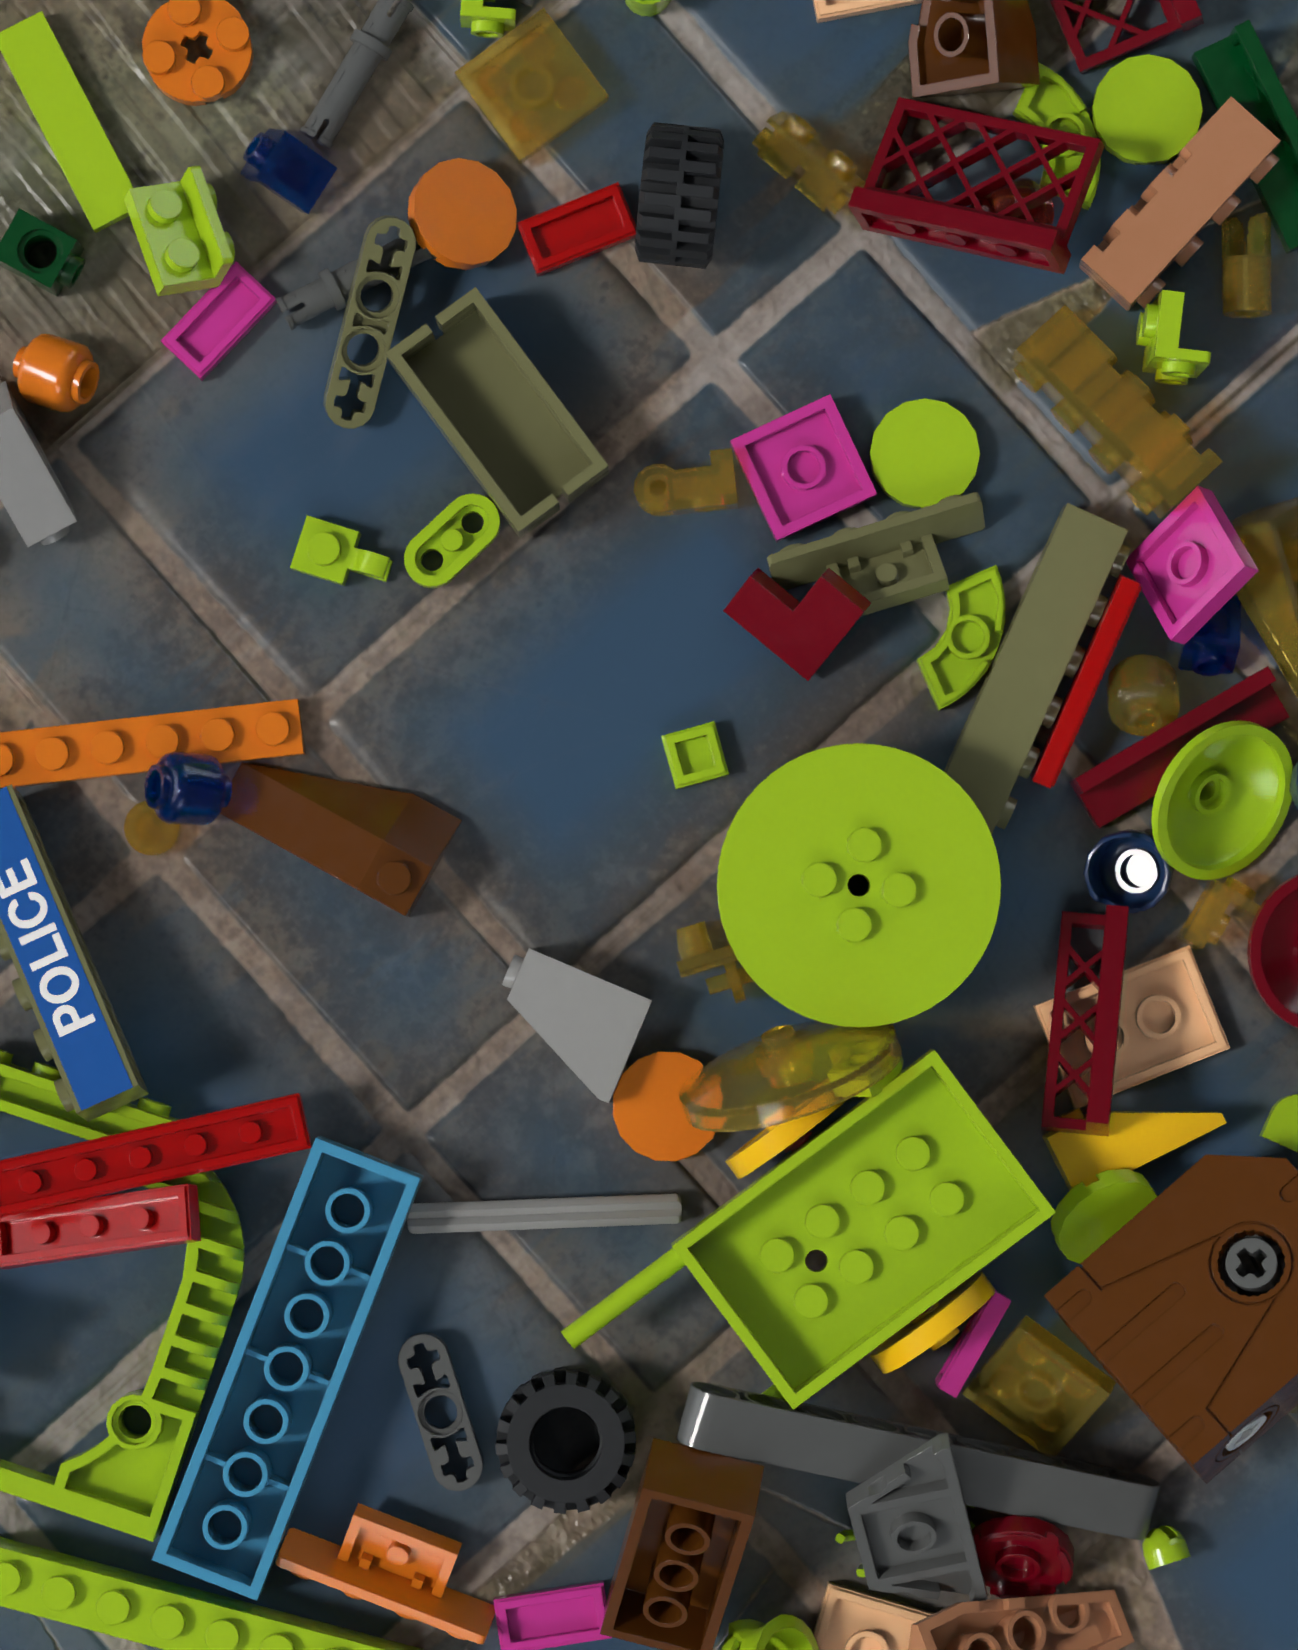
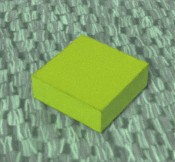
M714 721L661 736L676 790L729 775Z

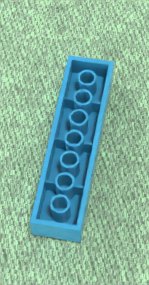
M318 1136L315 1138L152 1558L153 1561L250 1599L258 1600L264 1590L424 1175L326 1137Z

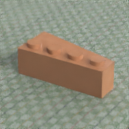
M1231 96L1178 154L1179 157L1163 169L1140 196L1141 199L1115 221L1103 237L1104 240L1097 247L1093 245L1081 258L1079 268L1125 310L1129 311L1136 302L1145 309L1146 304H1150L1166 286L1160 275L1173 261L1183 267L1204 244L1197 235L1212 219L1220 226L1242 202L1235 195L1237 190L1248 178L1258 184L1280 160L1272 152L1281 140Z

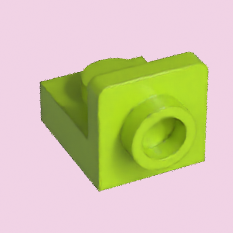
M461 0V27L471 28L472 35L483 38H501L504 36V31H516V9L485 6V2H495V0Z

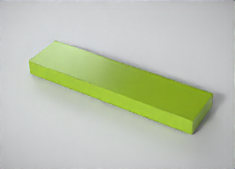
M40 11L1 31L0 51L94 232L97 233L129 217L124 197L129 188L134 187L43 12Z

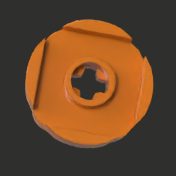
M169 0L151 16L142 39L143 62L157 88L172 100L185 105H206V102H215L222 97L225 99L231 96L243 85L253 64L254 55L250 31L239 11L225 0ZM199 36L207 37L206 45L212 50V55L208 59L199 57L195 63L189 62L187 60L189 52L184 47L188 39L196 40Z

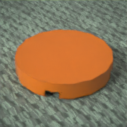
M455 158L439 162L420 177L409 196L408 221L413 229L416 242L423 250L427 248L432 255L437 257L434 260L446 267L470 270L487 265L508 248L516 231L517 208L511 190L497 172L479 161Z
M658 1051L637 1059L621 1075L613 1093V1118L620 1136L635 1152L654 1161H679L697 1154L713 1139L722 1118V1096L715 1077L700 1061L681 1052Z

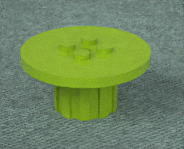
M854 743L821 748L803 754L772 772L753 790L736 813L727 831L717 870V901L721 923L727 940L746 973L764 992L786 1008L804 1017L843 1027H875L897 1023L914 1017L947 998L964 982L982 958L991 940L1000 906L1001 875L996 846L982 813L971 797L956 781L932 763L912 753L877 744ZM854 875H861L868 882V891L863 896H855L848 889L849 879Z

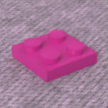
M831 394L730 440V445L776 543L877 496L874 485Z
M1197 486L1126 560L1129 569L1136 581L1140 583L1142 592L1169 639L1184 645L1259 571L1212 490Z

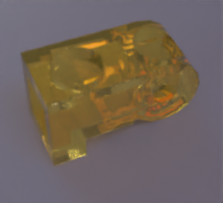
M732 448L710 450L711 466L674 470L665 464L646 466L638 473L634 481V493L638 505L644 512L652 516H671L737 509L738 501Z

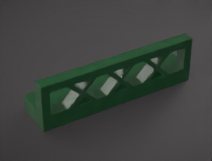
M1247 20L1235 26L1228 37L1194 52L1191 58L1217 111L1232 96L1281 140L1272 152L1280 160L1258 184L1252 179L1251 181L1288 254L1298 249V118L1250 20Z

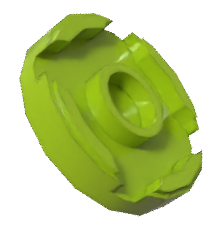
M1151 54L1128 57L1110 68L1097 86L1092 103L1093 126L1097 137L1104 144V148L1122 162L1134 165L1153 166L1165 164L1178 156L1185 145L1197 134L1203 112L1199 88L1189 72L1169 58Z
M923 398L904 402L884 416L873 433L869 455L873 477L884 494L902 506L921 509L937 504L948 496L963 495L976 475L980 450L976 431L963 413L947 402Z
M1129 1169L1106 1170L1096 1174L1099 1180L1087 1187L1082 1181L1070 1189L1058 1203L1055 1210L1056 1213L1051 1219V1231L1055 1236V1242L1068 1260L1081 1264L1157 1197V1194L1142 1174Z

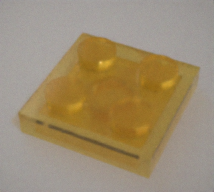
M544 7L454 72L457 80L520 165L609 100V95Z
M1025 1315L968 1382L962 1394L1039 1452L1056 1456L1109 1397L1117 1382L1029 1316Z

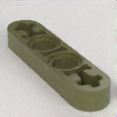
M384 215L376 218L368 225L357 261L323 401L329 418L342 428L355 429L363 426L370 420L374 412L387 362L386 352L391 347L415 253L416 237L413 229L403 219L396 216ZM390 226H396L397 235L405 240L403 249L394 248L392 250L388 263L390 267H400L397 277H393L383 270H366L369 259L380 264L383 247L375 242L377 233L387 234ZM372 280L387 282L392 291L389 305L379 311H371L365 308L361 301V291L364 285ZM369 334L376 339L378 353L370 363L357 364L349 359L347 345L355 335ZM342 367L357 375H372L370 384H366L359 379L356 396L364 402L362 410L353 409L349 417H343L341 407L334 403L336 395L345 396L347 394L351 381L348 376L339 377Z

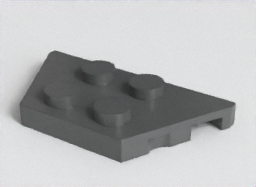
M948 1432L935 1436L845 1493L847 1509L869 1590L894 1594L909 1592L916 1597L936 1600L939 1598L940 1591L968 1594L970 1601L988 1600L986 1585Z

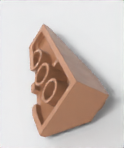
M1114 1589L958 1602L912 1624L908 1650H1119L1133 1643L1134 1639Z

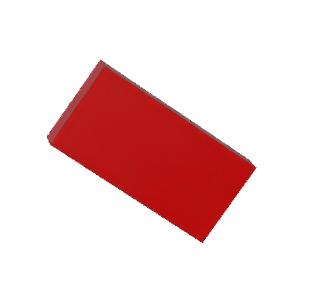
M619 182L516 223L537 277L636 237V224Z

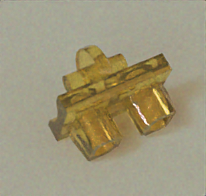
M704 921L677 929V944L681 960L677 961L676 964L680 977H686L723 965L726 973L705 979L709 994L712 995L731 989L736 1004L746 1001L742 985L753 982V980L743 967L737 969L735 964L737 958L731 946L728 945L713 950Z

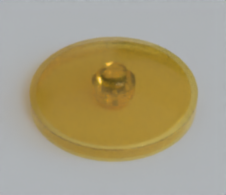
M811 1020L793 1025H781L735 1046L702 1066L682 1085L679 1098L686 1120L690 1125L700 1130L734 1132L773 1126L825 1110L865 1091L882 1080L897 1066L902 1056V1049L893 1024L859 1028L843 1027Z

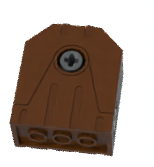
M1206 1154L1081 1263V1268L1078 1265L1044 1295L1066 1326L1207 1484L1241 1455L1240 1450L1244 1452L1298 1405V1170L1287 1158ZM1255 1272H1258V1274L1261 1275V1277L1257 1279V1277L1253 1274Z

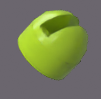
M1163 1525L1159 1528L1151 1529L1147 1534V1538L1142 1543L1143 1556L1148 1570L1191 1557L1186 1540L1172 1526Z

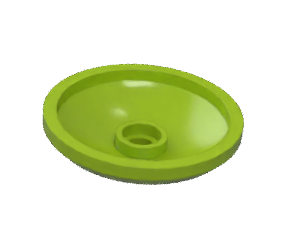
M1242 720L1229 721L1215 725L1198 734L1175 755L1159 782L1151 816L1155 845L1168 865L1181 874L1193 879L1215 880L1240 871L1266 850L1282 827L1292 800L1289 789L1293 764L1290 754L1280 738L1257 723Z

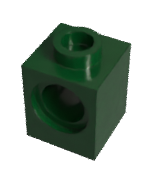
M20 208L0 241V266L57 297L64 286L69 289L74 286L84 268L86 260L80 257L84 248L77 239ZM42 243L56 245L57 256L50 266L46 268L31 266L30 255L37 245Z

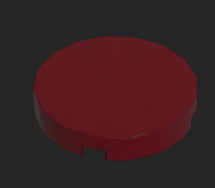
M1011 1515L989 1519L972 1529L985 1585L990 1587L991 1595L1001 1599L1051 1595L1056 1592V1585L1063 1581L1066 1585L1071 1580L1074 1568V1547L1068 1535L1054 1524L1035 1517Z

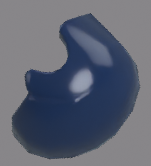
M1126 829L1108 834L1100 839L1087 854L1083 875L1094 901L1105 905L1129 906V914L1154 908L1170 890L1174 868L1168 865L1162 858L1152 835L1140 830Z

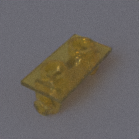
M781 111L769 117L766 122L775 131L772 132L765 127L753 140L752 144L759 149L757 156L762 158L785 179H788L795 169L801 165L807 172L794 187L822 212L828 209L836 215L849 200L842 191L845 189L848 193H852L855 186L862 187L865 183L855 174L858 171L857 165L837 149L828 151L814 139V136L817 134L816 130L801 116L795 113H790L788 116Z

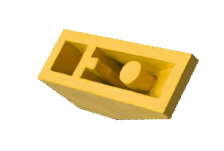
M1078 1107L1058 1117L1086 1120L1087 1114L1083 1115ZM1111 1111L1109 1137L1051 1131L1042 1137L1070 1191L1071 1188L1082 1181L1086 1187L1098 1181L1099 1179L1096 1174L1106 1170H1134L1227 1122L1222 1113L1215 1111Z

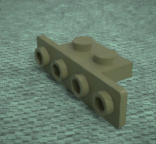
M978 492L963 496L952 495L942 499L937 504L911 512L899 511L889 515L885 520L859 528H843L832 536L807 544L796 543L788 545L779 552L767 557L770 577L785 590L817 581L830 568L871 602V605L862 616L949 590L948 578L935 544L983 530L985 528L982 500Z

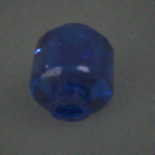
M174 751L164 754L157 764L152 765L148 770L144 785L148 806L155 811L160 820L168 824L196 826L210 824L219 816L222 808L229 804L232 794L231 780L228 775L224 774L223 767L218 759L209 754Z

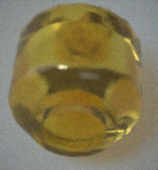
M1138 654L1118 662L1109 672L1106 683L1108 710L1112 722L1120 730L1130 735L1149 736L1178 718L1181 707L1179 683L1175 669L1166 660L1155 655Z

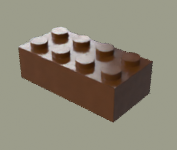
M653 1438L612 1577L600 1631L601 1635L660 1650H713L755 1519L764 1472L763 1465Z

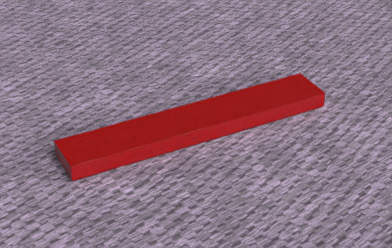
M301 1092L0 1160V1218L312 1148Z

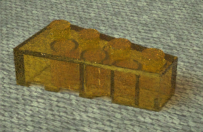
M1066 305L1023 342L1012 355V358L1018 364L1013 368V371L1020 381L1033 393L1041 389L1055 404L1050 410L1056 420L1071 434L1079 430L1093 445L1088 450L1093 460L1109 475L1115 470L1130 486L1125 491L1127 496L1145 515H1149L1153 511L1161 519L1223 462L1210 448L1200 455L1191 446L1193 440L1188 434L1190 428L1175 413L1171 415L1166 411H1162L1159 414L1152 407L1156 401L1151 394V389L1129 370L1119 374L1113 368L1118 362L1115 353Z

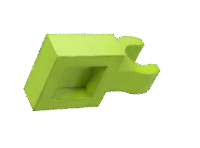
M307 515L290 568L300 573L345 586L350 571L387 582L393 561L387 556L358 549L357 547L362 535L359 531Z

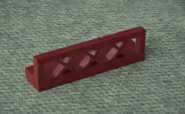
M1267 666L1069 781L1096 829L1154 797L1162 775L1175 755L1189 741L1206 729L1224 722L1239 720L1257 723L1266 729H1270L1289 718V714L1271 686V683L1275 682L1276 679L1270 668Z
M1106 905V915L1062 911L1041 1130L1109 1137L1129 925V906ZM1072 927L1104 930L1102 950L1086 963L1071 947ZM1070 958L1078 969L1068 976ZM1099 963H1101L1100 979L1092 971ZM1085 975L1098 990V1000L1093 1007L1079 1016L1065 1000L1066 990ZM1065 1011L1073 1023L1063 1030ZM1096 1016L1095 1031L1093 1032L1086 1023ZM1080 1029L1093 1044V1052L1089 1060L1074 1070L1060 1054L1061 1043ZM1060 1065L1068 1076L1057 1084ZM1091 1070L1090 1084L1088 1086L1081 1077ZM1073 1083L1088 1098L1086 1120L1054 1117L1056 1097Z

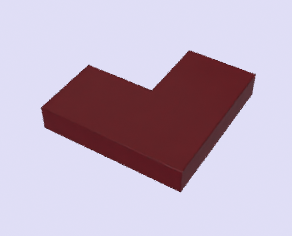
M757 568L723 611L809 681L871 605V602L830 568L821 575L801 602L760 568Z

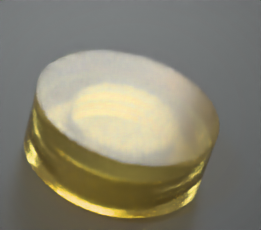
M147 800L138 803L129 811L124 822V833L133 849L145 855L158 856L169 852L177 844L181 835V821L176 811L168 804L157 800Z

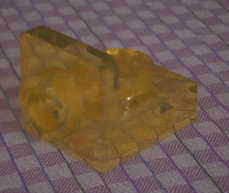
M1227 877L1224 884L1218 880L1208 881L1176 938L1194 949H1203L1207 942L1215 945L1231 919V916L1224 913L1228 905L1250 918H1255L1260 908L1259 904L1253 902L1257 892L1231 877Z

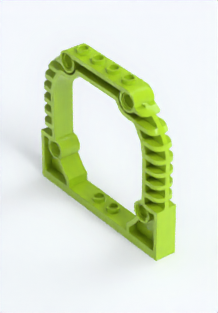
M0 1049V1111L86 1140L179 1120L169 1116L171 1106L141 1097L137 1105L128 1103L87 1122L76 1113L75 1109L67 1112L62 1105L54 1085V1081L61 1079L58 1068L35 1061L32 1070L11 1064L14 1054ZM213 1170L144 1186L148 1189L181 1184L197 1185L201 1241L187 1243L182 1281L144 1390L138 1389L128 1392L117 1400L107 1413L106 1427L109 1436L88 1450L67 1458L61 1463L57 1477L0 1459V1491L154 1542L159 1536L243 1279L245 1244L239 1214L227 1189ZM136 1405L147 1410L151 1417V1427L147 1433L134 1434L127 1429L123 1420L124 1411L127 1407Z

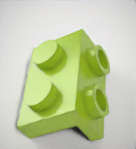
M1162 290L1152 304H1146L1145 312H1140L1136 345L1145 346L1142 372L1155 373V381L1158 383L1187 385L1188 378H1197L1210 364L1211 352L1178 348L1185 292Z

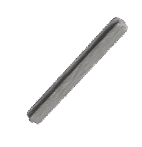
M671 1193L413 1203L407 1217V1227L412 1234L678 1224L682 1220V1199L680 1195Z

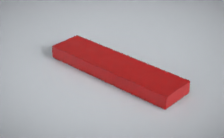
M1122 574L1119 575L1031 774L1033 782L1049 789L1051 786L1054 787L1142 587L1138 581Z
M181 1184L94 1197L0 1218V1269L5 1270L201 1241L198 1187L193 1184Z

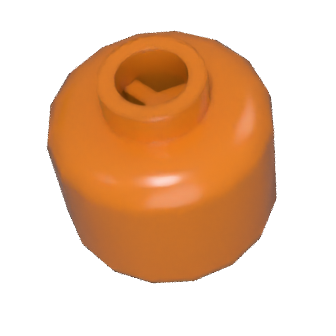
M40 334L32 339L28 346H23L19 349L13 362V375L18 378V388L23 398L28 402L59 412H72L81 404L88 403L94 396L98 386L99 366L94 362L93 354L89 348L82 343L53 334Z

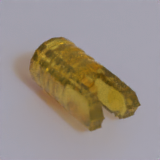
M1268 212L1249 217L1247 255L1243 223L1237 217L1227 218L1222 223L1223 316L1231 318H1256L1272 314L1271 219Z

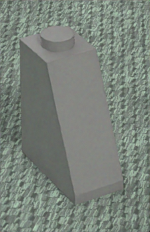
M4 381L0 383V500L27 547L39 541L41 545H48L69 533V526L77 522L70 500L7 382Z
M530 948L525 958L514 955L502 983L503 986L511 989L507 1000L599 1100L609 1104L652 1000Z

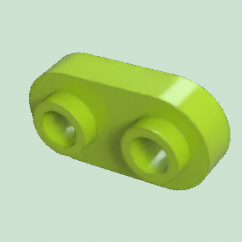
M474 493L462 495L450 503L407 545L404 553V565L411 579L426 588H439L450 583L495 541L499 534L501 522L494 503L487 497ZM469 514H478L483 518V527L477 533H469L462 526L464 518ZM430 551L439 552L443 556L442 566L435 571H429L422 565L424 555Z

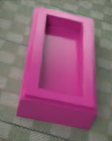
M236 261L228 270L219 287L210 288L163 337L161 343L203 381L277 302L275 297Z
M995 1290L994 1295L970 1317L935 1378V1384L939 1389L957 1398L1012 1302L1008 1297Z
M604 1580L498 1596L493 1599L501 1650H538L612 1638L600 1634L607 1603Z

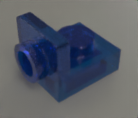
M269 128L265 134L261 132L256 135L248 145L243 156L246 164L240 174L250 181L260 183L301 213L309 214L337 170V167L287 131Z
M1242 589L1185 645L1182 644L1178 657V668L1180 670L1194 671L1202 676L1233 673L1241 642Z

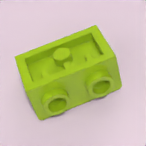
M199 165L188 167L182 179L177 182L129 188L124 197V202L157 296L219 287L234 262L235 248L230 234L223 231L217 214L215 190L210 183H206L201 167Z

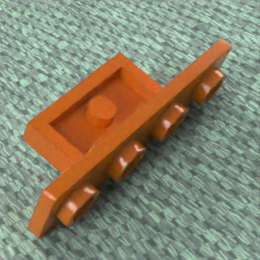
M358 1503L342 1546L296 1528H290L275 1561L278 1567L290 1571L299 1578L317 1581L340 1590L353 1599L366 1600L392 1610L402 1618L423 1622L446 1631L454 1638L469 1640L480 1645L484 1644L495 1615L494 1605L446 1587L462 1546L461 1542Z

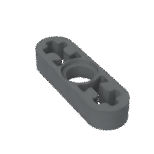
M428 1332L414 1334L405 1341L398 1355V1364L436 1480L448 1490L464 1491L475 1485L482 1474L484 1465L482 1452L447 1345L435 1334ZM424 1343L427 1351L437 1350L439 1359L432 1363L435 1380L440 1379L443 1375H447L450 1383L449 1386L437 1385L418 1395L415 1384L423 1385L427 1381L420 1366L411 1367L408 1358H411L416 1353V1344ZM435 1396L449 1397L457 1407V1417L447 1427H436L425 1416L426 1403ZM464 1428L467 1438H458L455 1442L461 1457L471 1456L474 1464L467 1468V1477L458 1480L455 1472L445 1473L443 1465L450 1460L447 1443L445 1442L436 1448L432 1438L449 1437L459 1429Z

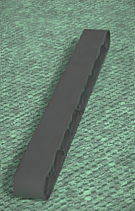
M692 1382L678 1429L677 1440L689 1447L706 1452L863 1483L935 1436L945 1432L802 1403L793 1410L788 1402L782 1398L711 1383ZM948 1433L966 1505L1017 1516L1035 1517L1046 1522L1129 1539L1144 1540L1147 1538L1161 1487L1158 1481L1127 1470Z

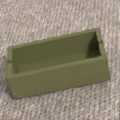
M474 287L435 316L437 325L443 333L442 336L435 340L432 330L425 323L387 351L386 355L391 366L521 539L560 510L559 501L557 500L559 496L563 494L570 503L608 475L609 465L478 289Z

